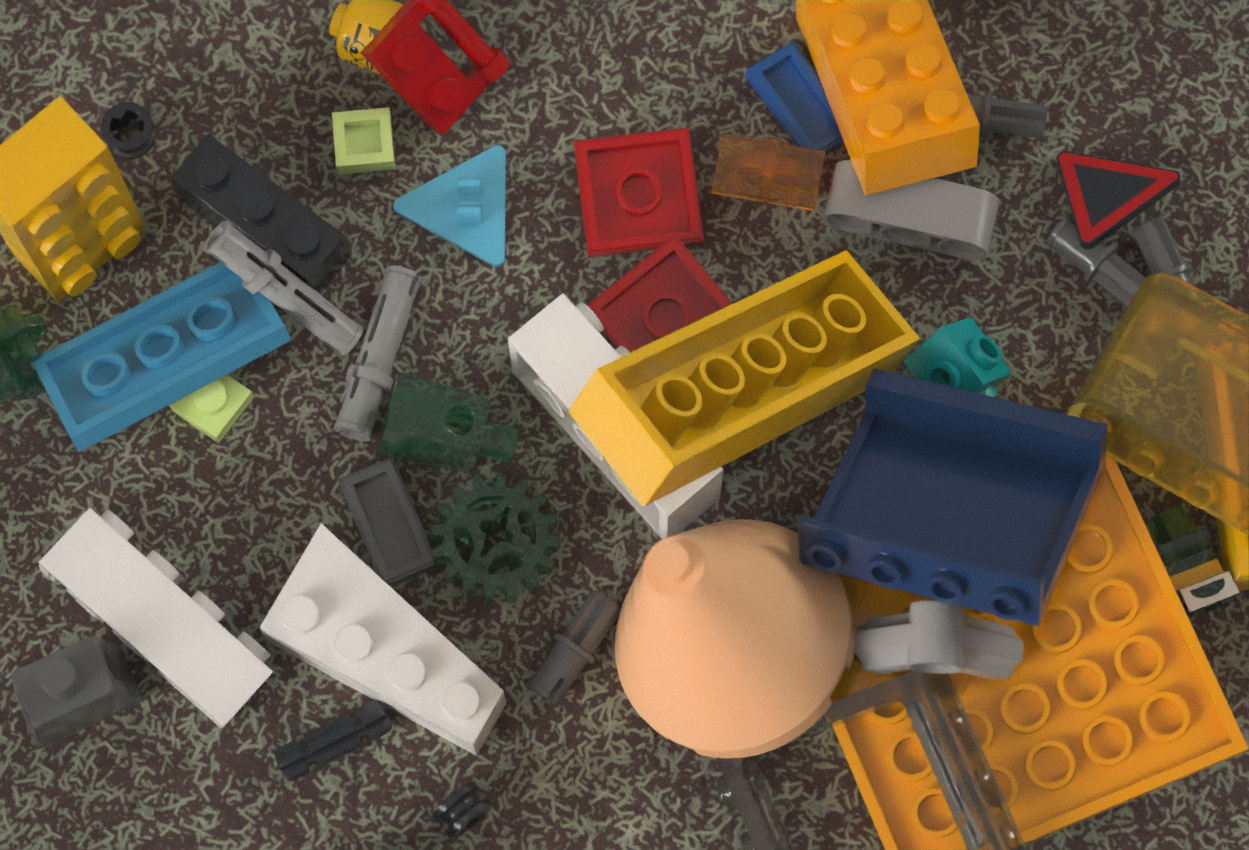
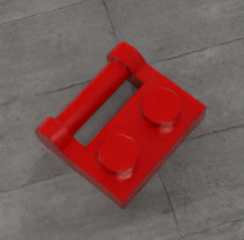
M407 0L360 52L435 133L443 135L488 84L499 79L510 65V61L500 49H491L448 0ZM427 15H431L474 63L465 74L461 72L419 25Z

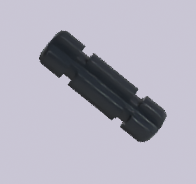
M372 700L355 709L358 715L349 718L348 714H345L303 735L306 741L297 744L296 740H293L277 748L274 752L275 759L283 776L288 781H294L310 773L309 766L317 763L320 768L363 746L362 739L369 736L370 740L373 741L389 733L392 729L391 721L383 705L378 700Z

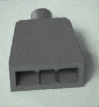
M94 636L82 639L15 670L11 674L14 695L38 750L144 702V698L122 648Z

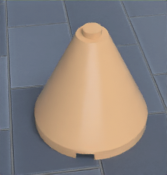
M739 519L712 523L662 539L648 552L624 599L617 621L615 659L618 675L624 692L632 706L666 740L669 739L679 745L693 749L699 755L714 758H743L759 755L781 747L802 735L833 704L829 697L838 684L844 668L850 670L854 657L856 631L854 609L847 588L838 573L823 572L800 562L798 533L786 527L760 520Z

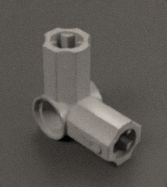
M918 601L910 605V613L867 619L865 625L859 631H855L854 654L862 662L864 671L877 674H889L906 670L936 674L961 672L991 680L1010 679L1015 667L1022 662L1023 640L1018 639L1011 626L967 616L966 607L956 604H944L939 601Z

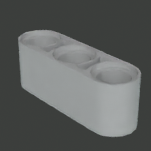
M843 160L835 165L823 220L827 225L837 230L967 260H982L989 253L1000 201L996 195L986 190L937 178L865 196L851 160Z

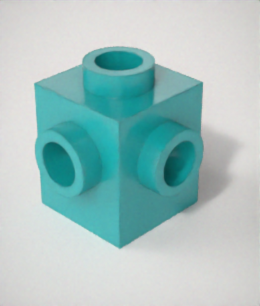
M972 317L942 326L903 361L917 379L996 398L1000 396L996 388L1012 375V372L1002 360V353L998 345L990 337L983 334Z

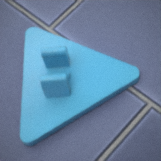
M495 145L399 197L393 203L394 211L494 267L503 265L505 262V149L502 146Z

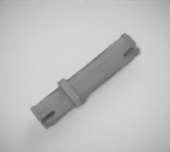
M228 220L221 222L209 235L203 247L204 252L211 254L242 278V287L252 294L260 292L291 316L292 319L331 347L337 355L347 354L359 341L363 333V326L353 321L326 300L319 292L312 289L280 264L281 256L272 249L264 251L234 228L233 224Z
M395 265L386 267L381 289L368 323L360 353L355 365L349 366L345 377L349 384L342 408L334 425V430L340 432V435L353 440L369 441L371 439L375 419L383 396L389 394L394 382L393 378L390 377L393 369L392 366L406 329L414 298H416L418 288L422 282L420 275H416L415 271Z

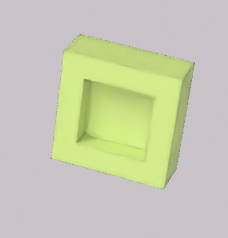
M389 107L332 113L335 160L338 175L396 169Z
M225 375L169 406L177 415L219 443L252 401L254 395L252 391L235 379Z

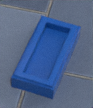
M794 41L746 70L745 77L809 165H812L845 144L819 76Z

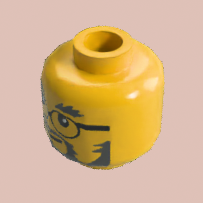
M351 0L348 5L340 3L333 14L329 29L330 35L337 37L336 49L340 59L378 73L360 52L404 4L393 0Z

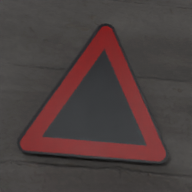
M1068 151L1060 152L1056 157L1080 246L1084 249L1094 248L1180 185V174L1174 170Z

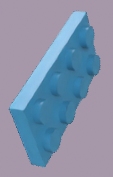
M219 262L31 361L70 439L78 452H81L291 341L285 325L270 300L260 292L252 294L242 287V278Z

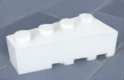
M89 508L39 561L40 570L54 583L59 580L78 604L102 623L106 622L113 629L112 632L145 662L152 663L165 680L220 728L224 727L273 673L264 664L270 654L246 632L243 631L236 639L218 623L225 614L203 593L197 591L191 598L173 582L180 573L156 551L152 550L145 557L132 546L128 540L134 532L114 513L106 509L99 516Z
M322 523L320 524L260 626V630L267 642L373 700H378L384 706L477 756L506 705L504 691Z

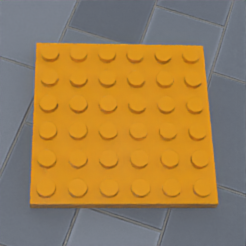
M1095 415L1085 418L1087 420L1098 422ZM1108 443L1106 445L1105 468L1040 626L1016 620H1004L994 614L967 608V616L1011 626L1018 639L1023 640V660L1015 667L1010 679L991 680L961 672L936 674L914 670L877 674L864 671L862 662L854 654L850 670L844 668L838 684L829 697L833 704L826 711L885 850H1014L1245 753L1249 749ZM839 574L851 598L856 631H859L865 625L867 619L910 613V605L914 602L937 601L926 596L895 588H884L873 582Z

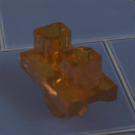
M722 134L712 194L815 211L825 151L780 144V139L768 137L767 141Z

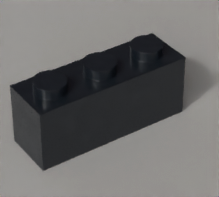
M209 134L171 176L180 201L215 227L221 222L228 220L233 224L234 228L264 251L272 249L281 256L280 264L319 293L325 289L351 258L345 235Z

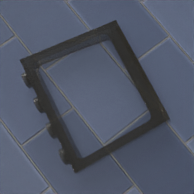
M913 670L837 700L831 704L826 713L812 727L789 742H795L862 715L901 702L906 709L967 850H1027L949 674L925 673ZM764 753L743 758H717L723 773L717 779L719 794L730 809L739 810L747 829L741 835L743 850H793L758 769V760Z

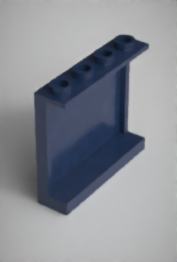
M874 368L866 383V412L814 518L801 515L798 520L799 560L801 563L815 567L823 572H835L873 582L884 588H895L933 598L944 604H956L994 614L1004 620H1016L1040 626L1105 468L1108 424Z

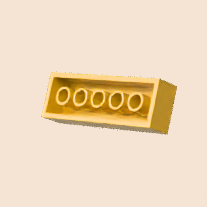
M845 250L597 368L568 412L642 506L645 507L866 391V383L874 368L894 373L921 338L849 252Z

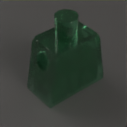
M399 372L389 398L376 455L470 473L478 455L511 463L517 445L519 428L487 421L491 400L486 397ZM447 426L459 429L463 435L452 433Z

